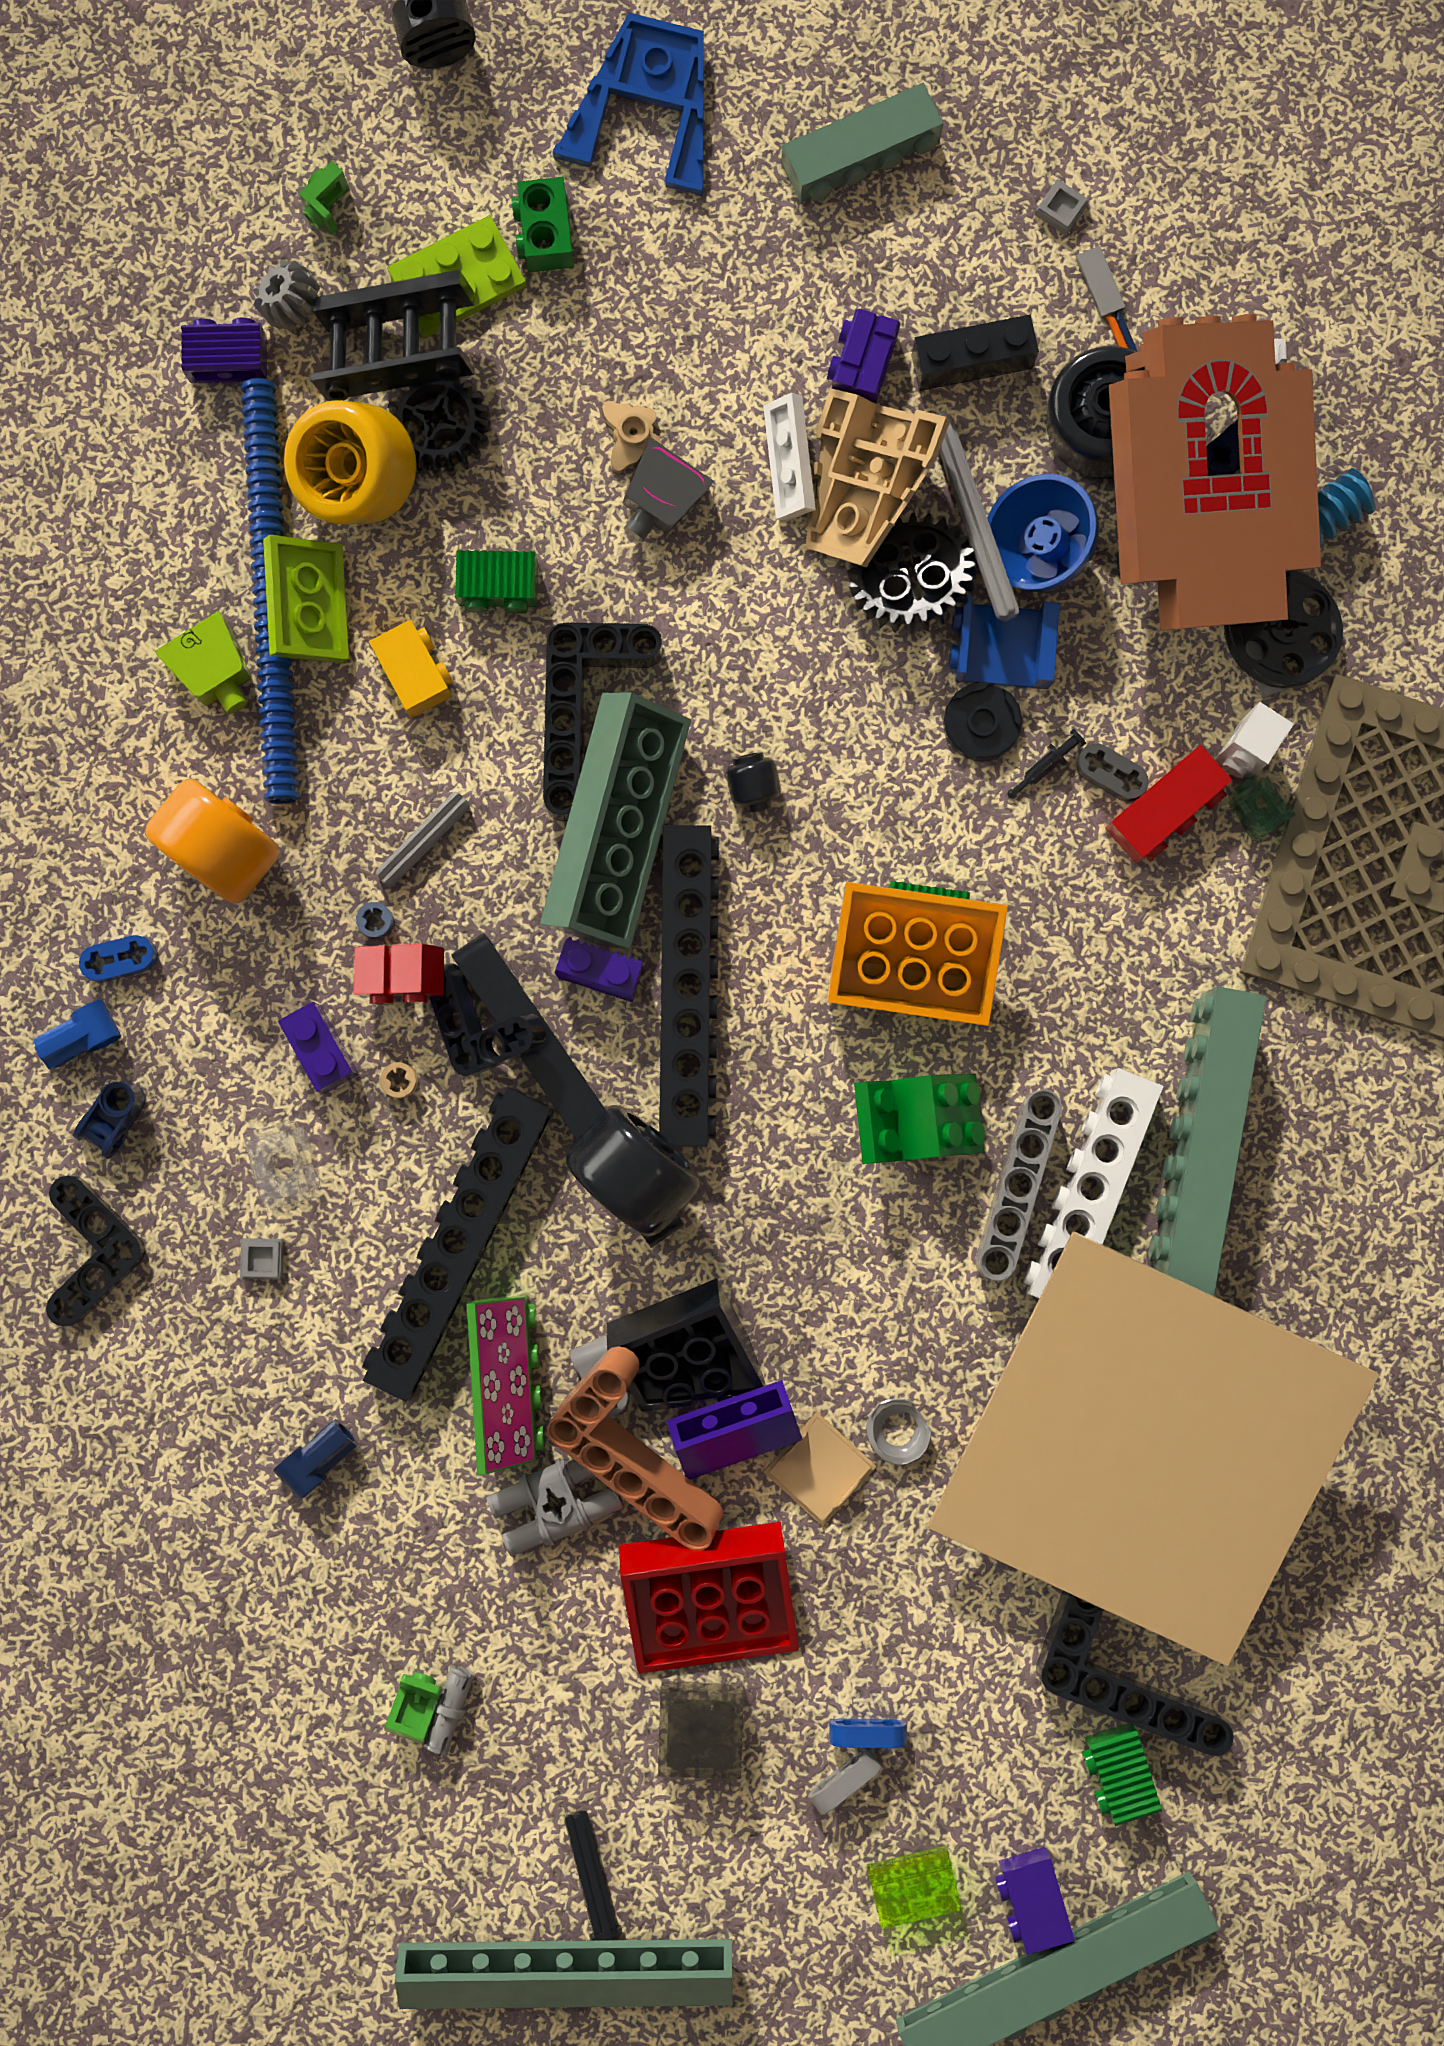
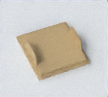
M816 1411L800 1429L803 1440L785 1446L763 1473L823 1527L877 1466Z

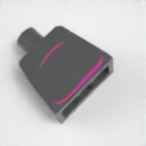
M651 438L622 502L634 512L623 528L624 531L640 542L645 540L653 526L668 534L707 493L714 481Z

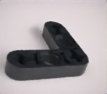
M444 964V980L446 979L447 983L444 985L443 996H429L451 1065L459 1075L470 1076L483 1073L535 1051L544 1044L546 1039L545 1025L534 1014L512 1017L482 1031L464 974L456 964ZM453 998L454 1002L449 1003V999ZM455 1009L462 1016V1026L460 1029L453 1022ZM527 1029L528 1035L524 1039L517 1040L515 1034ZM495 1035L502 1042L503 1048L500 1056L493 1049L492 1042ZM466 1036L467 1040L462 1041L461 1037ZM471 1054L472 1059L469 1061L468 1055Z
M68 1175L59 1177L50 1186V1201L97 1251L47 1301L46 1312L48 1318L54 1324L63 1327L75 1325L82 1321L140 1264L145 1255L144 1242L85 1180L77 1176ZM64 1185L68 1187L77 1186L78 1189L74 1195L81 1203H87L89 1199L93 1201L92 1204L81 1210L78 1217L75 1216L74 1212L81 1208L74 1201L63 1202L62 1200L65 1195L62 1189ZM97 1210L103 1212L108 1220L106 1229L100 1234L90 1231L87 1224L90 1214ZM119 1242L122 1244L131 1242L133 1247L130 1249V1253L133 1257L132 1259H119L113 1265V1267L120 1270L116 1275L112 1266L101 1259L105 1255L107 1260H113L120 1252L117 1244ZM95 1267L103 1270L107 1279L105 1286L99 1291L90 1289L86 1283L87 1273ZM76 1284L80 1293L90 1298V1301L87 1303L85 1298L79 1299L71 1308L75 1314L73 1316L64 1315L61 1317L59 1312L62 1306L59 1301L73 1299L79 1293L72 1288Z

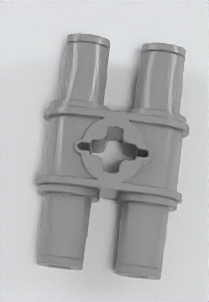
M559 1458L556 1459V1463L529 1475L527 1473L522 1474V1477L519 1478V1483L487 1496V1502L495 1519L527 1505L530 1508H534L536 1513L534 1521L502 1535L506 1549L512 1557L543 1543L546 1546L556 1545L555 1541L580 1530L588 1531L592 1527L593 1521L624 1508L621 1496L611 1488H608L585 1499H582L581 1496L577 1497L575 1489H577L576 1484L590 1479L594 1475L574 1459L566 1461ZM550 1490L557 1498H565L561 1507L562 1515L560 1512H557L554 1506L549 1508L546 1506L550 1498Z

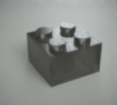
M662 1681L660 1691L658 1777L741 1779L743 1684Z

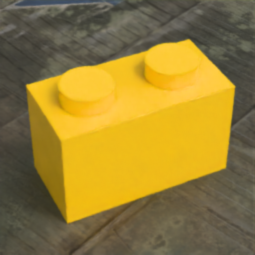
M410 619L369 641L410 718L452 697L447 686L452 684L453 680L443 661L435 665L429 651L435 649V646L424 627L416 630Z

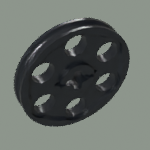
M1286 571L1288 619L1224 625L1226 644L1237 665L1253 679L1272 687L1293 688L1311 682L1331 666L1342 644V618L1333 597L1315 579L1298 571ZM1305 598H1312L1318 602L1320 606V614L1318 616L1309 615L1303 607ZM1282 622L1283 627H1289L1293 630L1285 636L1284 630H1277L1274 627ZM1318 635L1324 638L1328 646L1326 653L1321 654L1313 650L1310 644L1311 636ZM1254 641L1262 646L1264 651L1263 659L1255 660L1248 655L1246 651L1247 642ZM1284 657H1291L1298 663V675L1292 676L1283 670L1282 659Z

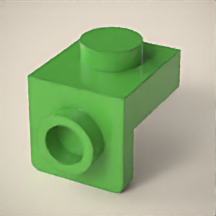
M333 161L324 169L321 168L315 171L310 177L308 185L299 192L305 207L302 211L303 215L316 229L319 230L323 226L331 235L336 233L338 228L328 209L349 189L343 171Z
M414 1672L412 1676L403 1674L384 1731L421 1744L424 1743L435 1713V1701H439L442 1690L440 1686L435 1685L436 1680L418 1672Z

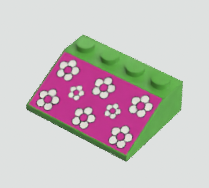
M528 1295L483 1298L467 1303L477 1475L489 1474L535 1462L539 1457L538 1451L545 1450L544 1426L536 1425V1410L542 1409L541 1385H534L533 1369L540 1368L538 1344L531 1345L530 1328H537L536 1304H529Z

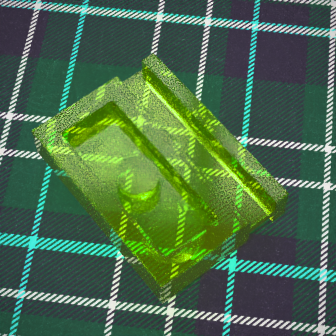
M947 1846L867 1864L881 1930L962 1910Z

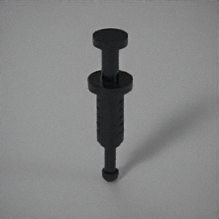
M1073 728L1070 731L1072 737L1058 749L1050 744L1047 747L1049 752L1025 772V779L1008 791V797L1011 799L1016 798L1017 794L1028 784L1035 785L1057 765L1061 764L1064 767L1068 763L1064 756L1077 744L1082 747L1086 744L1083 737Z

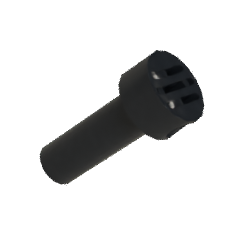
M397 0L393 6L391 17L402 58L410 65L422 69H437L449 66L464 58L473 49L476 35L466 0Z

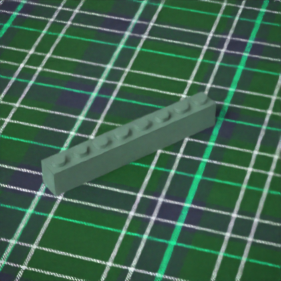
M1188 1871L1073 1929L1075 1941L1028 1955L1025 1953L896 2018L898 2033L904 2046H990L1002 2039L1013 2040L1024 2034L1028 2026L1040 2020L1047 2022L1059 2017L1064 2012L1065 2007L1077 2001L1080 2003L1089 2002L1099 1996L1101 1989L1115 1982L1117 1984L1129 1982L1138 1975L1139 1970L1151 1964L1161 1965L1170 1961L1175 1956L1176 1951L1188 1945L1195 1947L1206 1943L1211 1939L1212 1933L1220 1930L1198 1883Z
M732 1939L399 1943L395 1974L399 2009L733 2005Z

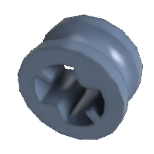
M369 902L359 909L356 916V924L366 937L382 939L392 931L394 917L385 905L378 902ZM376 910L382 911L381 919L385 922L384 926L380 930L376 926L374 931L368 930L370 923L365 919L370 912L376 915Z

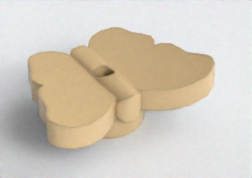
M612 401L604 402L602 406L603 418L614 429L613 439L616 442L612 450L611 467L615 473L620 474L627 468L639 463L651 438L661 444L660 438L653 433L656 412L651 408L639 405L631 407L629 404H618ZM634 431L636 435H631L630 432Z

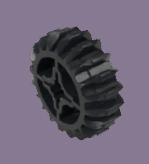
M460 378L455 381H437L410 386L408 391L398 388L395 394L399 401H389L388 403L389 411L402 423L407 432L409 421L416 423L417 428L424 431L422 447L412 441L416 454V469L422 476L430 466L433 476L436 478L440 477L441 468L444 467L447 468L449 475L454 477L456 474L454 465L460 463L462 468L468 470L470 464L467 457L471 456L474 459L480 460L482 455L477 446H488L489 440L484 433L492 430L491 422L486 419L490 415L488 405L482 404L484 397L481 391L473 392V383L469 379L461 384ZM437 398L431 405H421L428 400ZM454 401L461 404L468 411V426L461 424L460 419L453 417L454 410L452 405ZM444 418L445 424L439 423ZM431 423L438 425L436 426V428H432ZM448 441H455V442H456L454 445H452V446H450V447H447V448H444V449H440V447H441L445 442H448Z

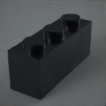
M1031 314L917 336L914 339L911 357L919 391L1033 369L1039 349Z

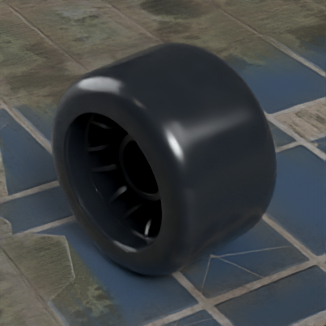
M1102 346L1089 349L1071 359L1059 372L1052 385L1046 417L1048 438L1058 458L1067 467L1081 475L1097 479L1114 478L1110 411L1103 410L1099 404L1110 403L1109 385L1124 380V373H1126L1125 356L1135 353L1136 351L1119 346Z
M611 1105L605 1108L572 1144L566 1155V1164L569 1170L586 1191L620 1221L646 1236L656 1235L665 1229L695 1195L700 1186L698 1173L673 1144L642 1118L620 1105Z

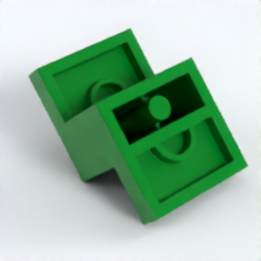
M976 1073L926 1075L890 1081L854 1083L863 1165L985 1153V1130L981 1124L979 1106L981 1093L977 1084Z

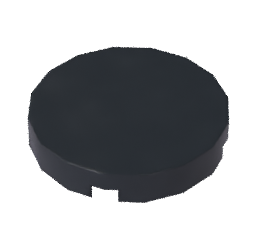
M980 682L969 684L954 694L946 706L943 727L945 738L954 751L966 759L984 762L996 760L1011 750L1019 738L1023 720L1020 706L1010 692L991 683Z

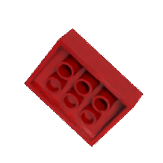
M781 1521L718 1530L710 1546L705 1550H691L673 1537L619 1545L620 1577L638 1674L799 1651Z

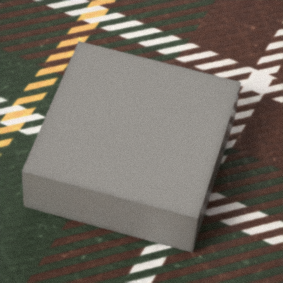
M1057 179L1037 207L1035 216L1067 236L1088 206L1089 199Z
M241 1238L240 1279H283L284 1239Z

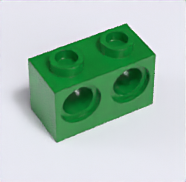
M564 177L517 182L519 197L511 198L514 222L522 223L523 234L515 235L518 259H526L528 273L574 268ZM537 203H545L549 205L548 208H546L543 211H534L531 209ZM549 240L553 242V244L546 249H539L535 246L539 241Z

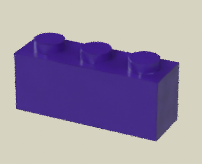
M782 1380L667 1420L675 1452L688 1479L702 1476L803 1440Z

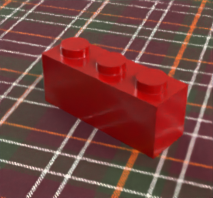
M1200 744L1105 827V830L1135 863H1138L1144 857L1151 862L1168 847L1164 839L1173 831H1176L1181 836L1198 821L1193 815L1203 805L1210 811L1228 795L1223 788L1232 779Z

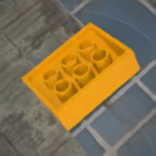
M846 882L828 986V1003L989 1026L1008 905Z

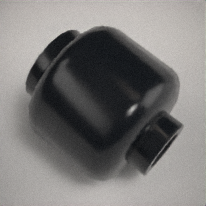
M755 752L733 758V765L726 770L727 784L733 804L747 806L749 813L771 808L770 800L777 798L781 793V784L775 761L772 758L764 757L763 752Z

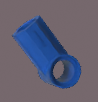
M97 1000L82 1006L70 1015L71 1019L33 1039L34 1048L48 1069L53 1070L87 1051L94 1052L121 1038V1034L103 1000Z

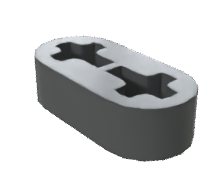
M1091 744L1086 746L1078 755L1076 768L1079 775L1115 798L1130 802L1138 799L1147 790L1149 781L1146 771L1138 764L1107 746ZM1096 753L1101 755L1100 763L1110 769V773L1102 768H1097L1095 772L1088 769L1090 762L1085 757L1092 758ZM1117 773L1125 778L1130 773L1136 776L1134 783L1139 786V789L1132 788L1129 792L1122 789L1124 782L1114 776V774Z

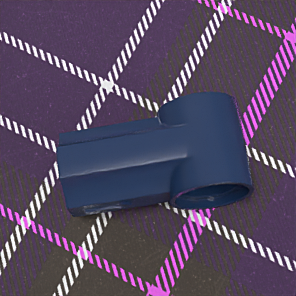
M335 1419L316 1434L303 1448L300 1446L293 1451L273 1471L293 1495L301 1501L327 1478L325 1474L354 1450L358 1443L348 1429Z

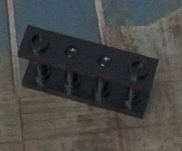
M460 269L314 298L312 301V312L330 333V370L311 374V382L327 401H344L348 397L437 381H455L460 377L474 375V367L461 348L456 347V310L474 306V291ZM440 312V350L419 354V317ZM403 319V357L382 361L383 324ZM367 326L366 364L346 367V331L352 328Z

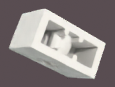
M1259 702L1240 720L1216 758L1224 763L1222 765L1223 769L1232 776L1241 779L1245 776L1250 779L1268 765L1294 723Z

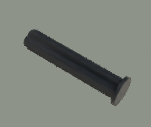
M585 1810L575 1811L568 1814L564 1821L593 1931L589 1935L590 1941L608 1940L619 1935L622 1932L621 1925H616L588 1813Z

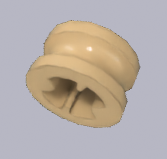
M391 1063L381 1073V1087L391 1097L398 1099L407 1098L417 1089L418 1075L411 1066L405 1063ZM399 1069H403L406 1071L405 1078L410 1081L409 1086L406 1089L399 1087L400 1092H395L392 1090L394 1083L389 1080L390 1075L393 1072L399 1074Z

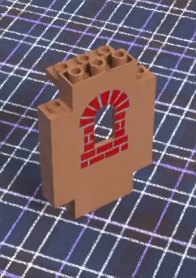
M1257 314L1232 317V322H1220V316L1199 317L1195 319V324H1184L1182 317L1158 320V327L1143 332V344H1140V351L1125 356L1126 373H1124V380L1109 385L1121 585L1157 582L1160 631L1288 619L1286 571L1321 568L1312 369L1296 370L1295 363L1275 364L1273 320L1257 321ZM1215 392L1228 394L1236 404L1240 474L1208 476L1205 405L1209 397Z

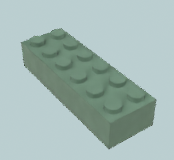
M632 692L602 693L540 921L541 925L601 946L631 949L692 719Z

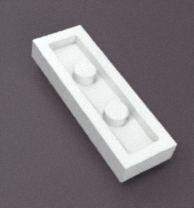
M790 393L763 405L776 519L789 521L816 510L802 395Z

